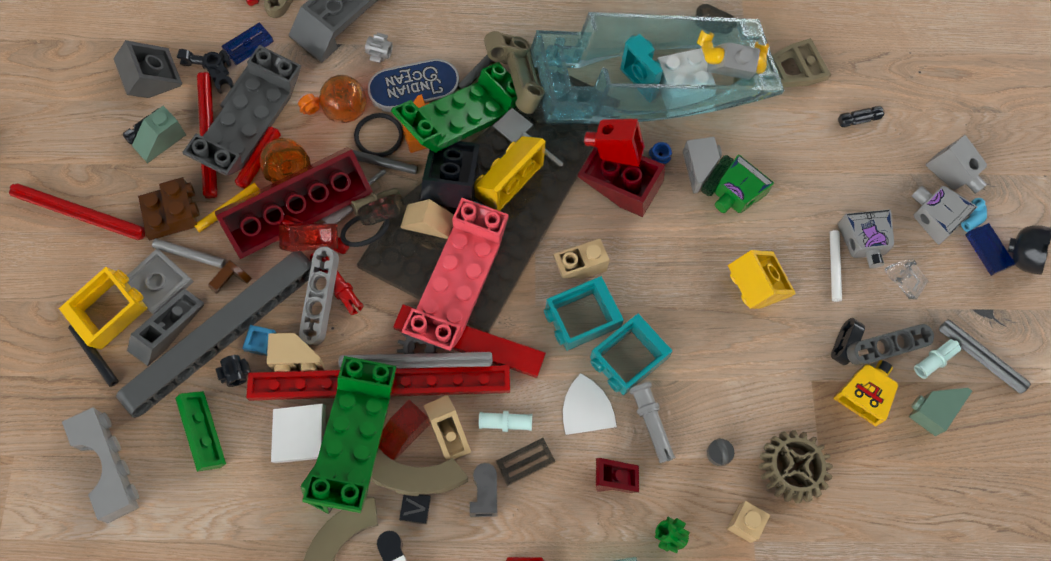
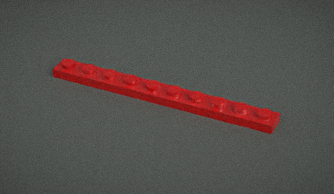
M510 365L396 368L391 397L510 393ZM340 370L248 373L246 398L249 401L335 398Z

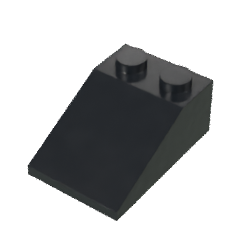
M459 141L436 153L429 149L422 178L421 201L430 199L439 206L457 209L461 198L471 201L480 144Z

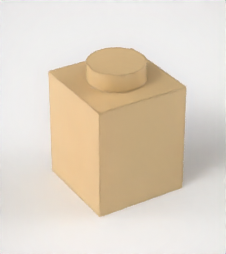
M745 501L738 505L727 530L752 543L759 540L770 514Z

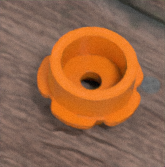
M312 93L303 96L298 101L300 112L308 115L316 113L320 108V99Z

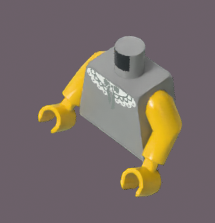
M701 30L697 44L701 46L704 58L708 63L707 72L750 80L755 73L761 74L766 70L768 43L760 45L758 42H755L754 47L724 43L714 47L712 43L714 34L712 32L707 34Z

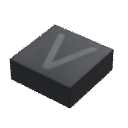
M420 494L419 496L403 495L399 520L427 524L431 496Z

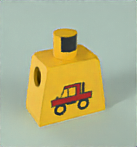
M879 360L875 367L865 364L839 390L833 399L872 425L878 426L886 421L898 388V383L888 377L893 369L892 365L884 360Z

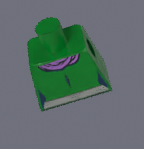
M738 155L715 190V194L719 197L715 202V207L721 213H726L731 207L736 212L742 213L765 197L774 182L741 155Z

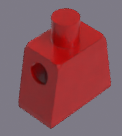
M603 119L599 123L597 132L587 131L584 138L585 146L597 147L602 160L639 167L645 146L638 119Z

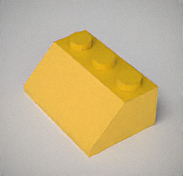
M522 136L517 142H512L508 146L506 154L501 159L497 158L485 175L482 174L477 178L474 183L475 197L487 207L501 211L544 165L546 141L542 138Z

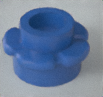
M658 142L650 148L649 156L652 157V160L663 164L670 162L672 150L667 143Z

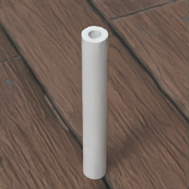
M833 230L830 231L832 301L839 302L842 301L840 232Z

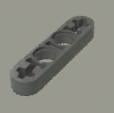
M926 324L900 329L850 344L847 348V357L854 365L869 364L927 347L933 343L934 333ZM921 333L922 338L914 340L913 336ZM899 335L904 339L905 344L903 348L897 343ZM878 341L884 344L885 351L883 354L877 349ZM868 349V354L859 356L858 351Z

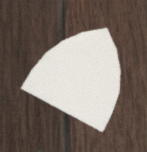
M580 373L571 384L565 396L563 406L565 434L569 435L617 427L611 403L604 391L594 381Z

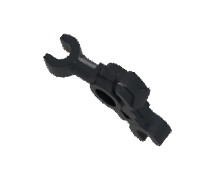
M179 49L177 58L181 59L180 65H202L203 69H206L212 76L218 93H223L221 89L223 84H228L230 88L234 86L232 79L227 76L229 75L227 68L224 67L225 62L228 67L231 66L230 58L224 50H221L219 54L209 52L204 54V56L194 55L189 50Z

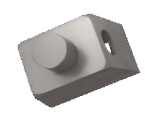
M966 135L942 149L925 164L951 189L956 190L966 184L976 194L987 185L979 176L987 167V163Z

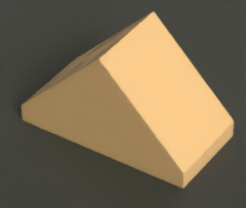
M430 199L408 204L401 228L448 239L453 226L452 218L454 214Z

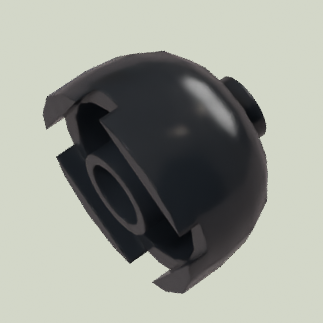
M1042 225L1028 226L1019 231L1016 239H1010L1008 252L1013 253V262L1016 267L1028 273L1042 275L1051 240V227Z

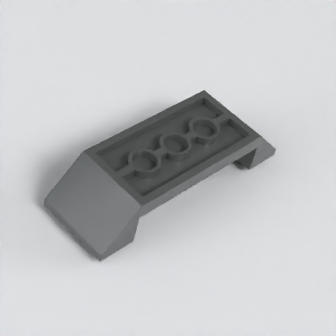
M308 0L300 7L289 37L322 63L338 49L335 38L378 0Z
M261 45L257 47L247 61L248 74L204 136L196 133L183 151V155L226 176L244 167L268 127L273 125L290 100L301 71L300 64Z

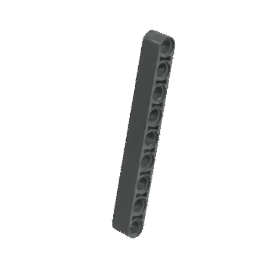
M301 250L290 253L122 387L116 394V398L133 418L146 413L246 332L250 325L257 323L309 280L312 262Z

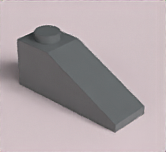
M184 288L131 333L127 351L149 366L171 345L201 310L204 302Z

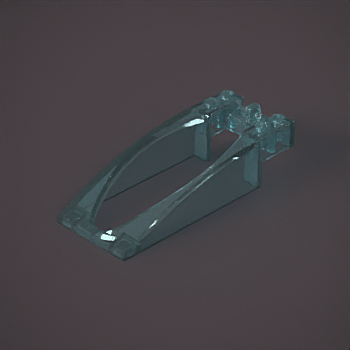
M588 12L581 32L536 30L530 48L533 65L538 68L541 86L545 91L542 102L545 123L599 124L603 119H638V122L685 117L781 95L784 92V88L770 48H768L767 67L763 73H755L750 80L741 79L730 86L611 83L608 69L602 68L594 87L571 86L567 68H581L599 61L623 56L625 42L633 35L641 34L652 43L655 50L700 49L701 46L697 44V40L701 30L707 34L710 32L714 34L712 40L714 47L724 43L754 47L755 42H758L760 45L768 43L759 19Z

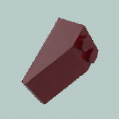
M594 147L579 171L578 178L620 208L643 217L664 182L665 165L645 156H642L639 167L602 160L597 147Z

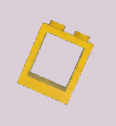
M108 267L103 268L58 308L87 346L102 350L148 309L142 301L144 296L136 288H131L127 283L129 278L119 269L115 271ZM115 284L130 303L99 330L85 313V310Z

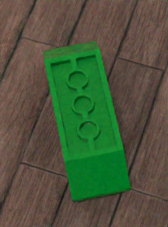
M497 62L483 68L478 82L420 108L409 100L393 107L391 112L421 145L436 153L494 125L511 108L515 109L517 107V94L511 74Z
M344 356L338 375L337 392L314 472L309 475L302 502L361 513L366 501L389 407L396 366Z

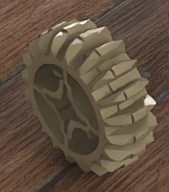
M792 430L789 435L784 431L779 434V437L773 436L770 439L771 444L766 443L764 445L766 452H762L760 458L765 462L759 464V469L766 470V473L761 475V479L769 478L770 483L766 487L767 489L775 487L774 495L776 497L784 493V501L789 502L793 498L795 503L799 504L803 499L806 502H810L813 500V496L816 498L822 495L821 490L828 488V484L825 481L831 480L832 475L826 471L831 470L833 465L826 463L825 460L829 459L831 454L826 453L823 455L821 450L825 448V445L816 446L817 437L807 440V432H802L798 436L796 430ZM788 447L801 449L806 454L799 455L793 449L789 450ZM778 454L780 455L779 459L783 465L782 471L780 473L777 468ZM801 460H803V463L799 465L796 471L793 470L792 472L788 473V471L791 468H793L792 466L795 464V462L798 463ZM811 461L814 466L813 478L811 477L813 474L809 470V463ZM793 478L799 484L802 483L804 487L793 486L785 480Z

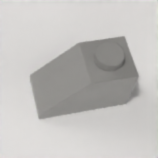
M715 137L686 141L683 156L693 194L700 191L722 157L721 147L716 144Z

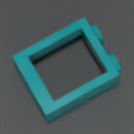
M602 276L546 299V307L543 309L549 323L553 322L556 328L554 334L559 345L563 344L566 351L619 329L624 321ZM593 294L607 323L570 338L557 309Z
M638 313L592 350L590 362L597 372L605 374L610 387L615 392L619 391L624 396L629 392V389L635 387L669 359L673 351ZM632 332L656 359L626 383L602 355Z

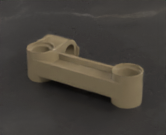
M498 31L488 33L484 38L487 55L491 60L509 66L517 94V108L527 114L534 113L545 91L538 84L529 54L530 43L520 36H512Z

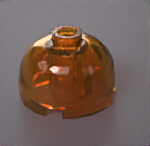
M336 75L330 77L321 87L319 102L327 118L332 121L335 119L341 120L342 123H348L363 115L364 107L367 104V97L361 83L355 78L348 75Z
M277 138L267 143L262 149L259 159L263 176L272 183L311 165L310 157L299 142L290 138Z

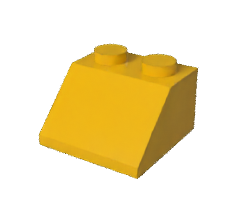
M750 250L727 265L731 271L730 277L732 281L738 285L742 293L741 298L750 309H761L796 294L773 251Z

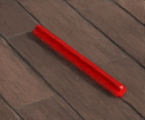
M199 72L197 74L200 135L204 136L214 122L211 76L208 72ZM201 163L203 195L206 199L216 198L218 195L216 170Z
M18 183L10 186L9 195L17 199L135 240H142L145 237V229L142 226Z

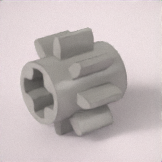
M377 32L373 37H368L365 53L371 55V61L381 63V61H384V58H390L393 44L387 41L388 35Z

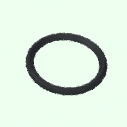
M375 113L366 116L357 124L354 132V141L361 152L381 157L394 153L401 146L404 137L400 122L393 116L385 113ZM374 118H385L392 121L399 131L397 143L385 152L377 153L365 149L359 141V131L367 121Z
M379 211L360 214L344 225L340 233V239L342 243L350 247L369 245L386 233L390 220L385 213ZM371 216H379L384 219L382 230L367 240L350 242L345 237L348 228L361 219Z

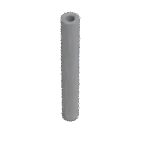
M157 238L152 243V247L155 249L158 248L159 250L218 268H223L226 264V259Z

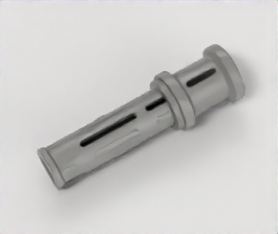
M651 382L637 385L629 389L630 394L634 395L639 408L637 413L640 417L644 418L659 463L661 464L676 457L673 454L658 411L660 406L654 400L650 389L652 387Z

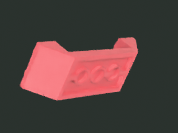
M461 198L452 218L453 229L417 309H411L402 333L449 351L454 348L465 330L500 248L509 214Z

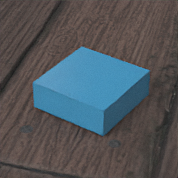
M250 325L242 349L246 352L267 356L268 334L276 333V331Z

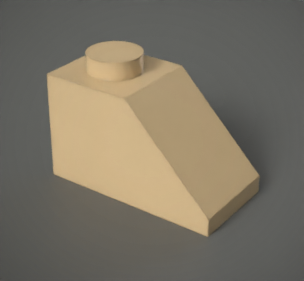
M444 396L423 405L445 460L448 461L451 458L455 460L471 453L458 415L449 396Z

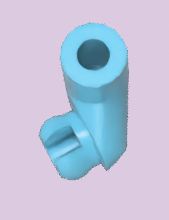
M975 198L971 201L977 208L970 214L968 219L961 223L964 231L970 232L986 221L987 207L984 199Z

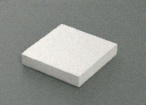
M314 404L273 409L271 462L284 463L318 458L326 429V405Z

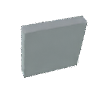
M158 248L127 275L129 278L127 283L131 288H136L144 296L142 301L153 315L184 288L187 289L194 282Z

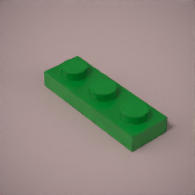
M204 391L180 393L175 399L197 472L222 468L226 461Z

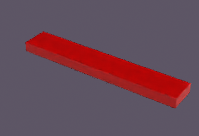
M402 304L393 326L394 330L402 332L413 307ZM469 326L465 327L461 338L453 348V350L461 353L491 352L493 357L492 363L499 366L510 365L511 370L538 378L546 355L545 352Z

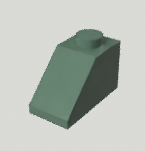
M163 105L143 119L132 147L149 163L186 136L178 120Z
M960 388L932 391L924 397L919 395L911 405L914 410L909 418L934 436H937L947 431L972 393V390Z

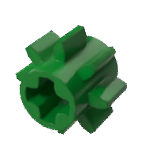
M669 516L666 520L661 521L655 530V538L660 540L658 547L667 552L670 550L674 553L683 549L688 543L690 534L689 531L684 529L686 523L678 518L674 520Z

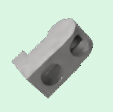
M481 463L475 468L473 473L474 483L477 486V502H470V517H497V472L493 465Z

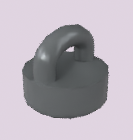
M718 438L707 448V457L716 466H725L734 458V447L728 440Z

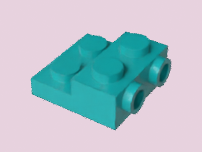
M638 34L637 36H631L625 42L620 70L648 100H651L657 94L663 70L660 64L653 60L655 49L652 43L641 34Z

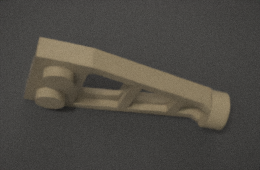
M810 38L790 44L767 58L766 68L773 67L778 78L765 80L762 73H755L750 80L734 77L733 83L736 91L742 93L752 89L809 86L828 80L831 73ZM793 58L801 74L787 75L781 63Z

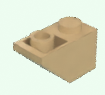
M601 239L554 254L562 278L585 279L606 272L610 261Z
M295 333L268 334L267 365L272 371H317L324 369V363L321 358Z

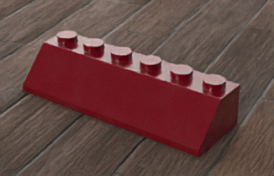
M346 147L215 211V216L239 259H242L298 231L300 226L306 227L350 205L351 201H356L370 195L373 191L353 150ZM286 215H290L303 222L291 221L298 225L290 227L283 224L282 220Z

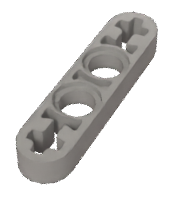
M320 247L314 252L299 330V337L306 344L312 346L321 344L326 336L339 263L338 254L328 247ZM330 256L329 261L322 262V257ZM320 269H322V270H325V269H326V270H328V274H327V273H324V272H321V271H319V270H320ZM325 277L327 280L326 287L318 290L316 287L317 280ZM316 302H321L322 311L318 315H313L312 306ZM310 319L319 321V324L310 322ZM309 331H317L316 336H308Z

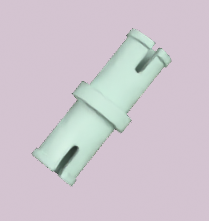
M503 411V413L480 412L479 429H502L503 432H508L509 429L532 431L533 415L509 414V411Z

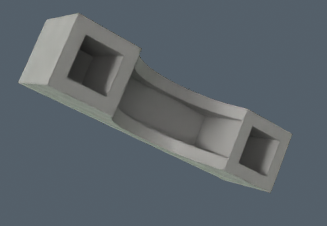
M92 407L62 421L70 446L80 451H95L101 460V478L96 487L88 494L97 520L110 523L138 509L139 506L136 500L139 499V494L136 487L130 484L127 475L130 474L126 462L120 459L118 451L121 450L117 438L112 436L109 430L112 427L109 416L105 412L102 413Z

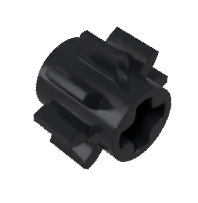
M230 355L220 361L221 367L215 369L218 380H221V383L226 382L228 387H235L247 381L246 375L251 373L249 363L246 362L245 358L240 359L239 355Z

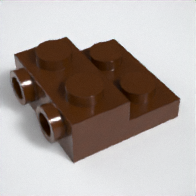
M184 177L160 183V190L138 196L145 234L149 241L189 230L197 225L196 217L200 216L197 204L192 201L195 191L191 182L187 183Z

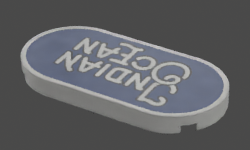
M431 59L384 69L377 72L368 83L369 99L375 107L377 106L382 111L390 113L391 109L409 100L414 102L418 95L423 96L425 103H431L456 92L459 84V74L451 63L441 59Z

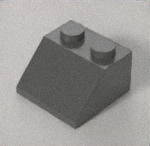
M125 40L113 58L126 94L129 96L151 98L182 85L169 48Z

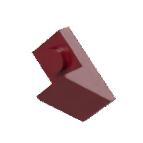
M596 458L597 492L615 490L626 493H638L639 465Z

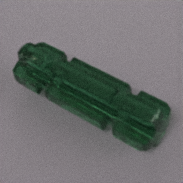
M724 155L721 158L719 164H717L708 180L702 186L701 191L707 196L714 194L720 180L733 163V158L728 155Z

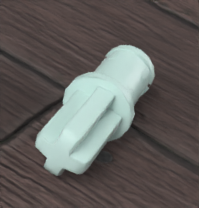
M950 339L937 350H931L928 357L914 366L916 374L926 379L939 367H945L947 361L961 351L959 342Z

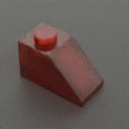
M279 224V247L281 250L289 252L317 250L320 247L338 249L337 224Z
M409 399L389 419L383 428L379 449L387 457L395 461L430 425L428 416Z

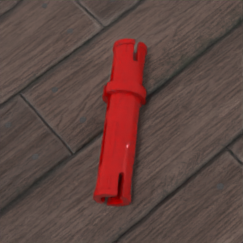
M312 253V254L310 255V260H311V261H312V258H313L314 253ZM328 256L322 257V262L324 263L330 260ZM322 269L319 270V271H321V272H324V273H327V274H328V270H326V269H325V270H322ZM337 270L333 294L338 300L342 301L350 315H355L358 312L353 304L359 311L363 309L364 305L354 294L352 285L346 283Z

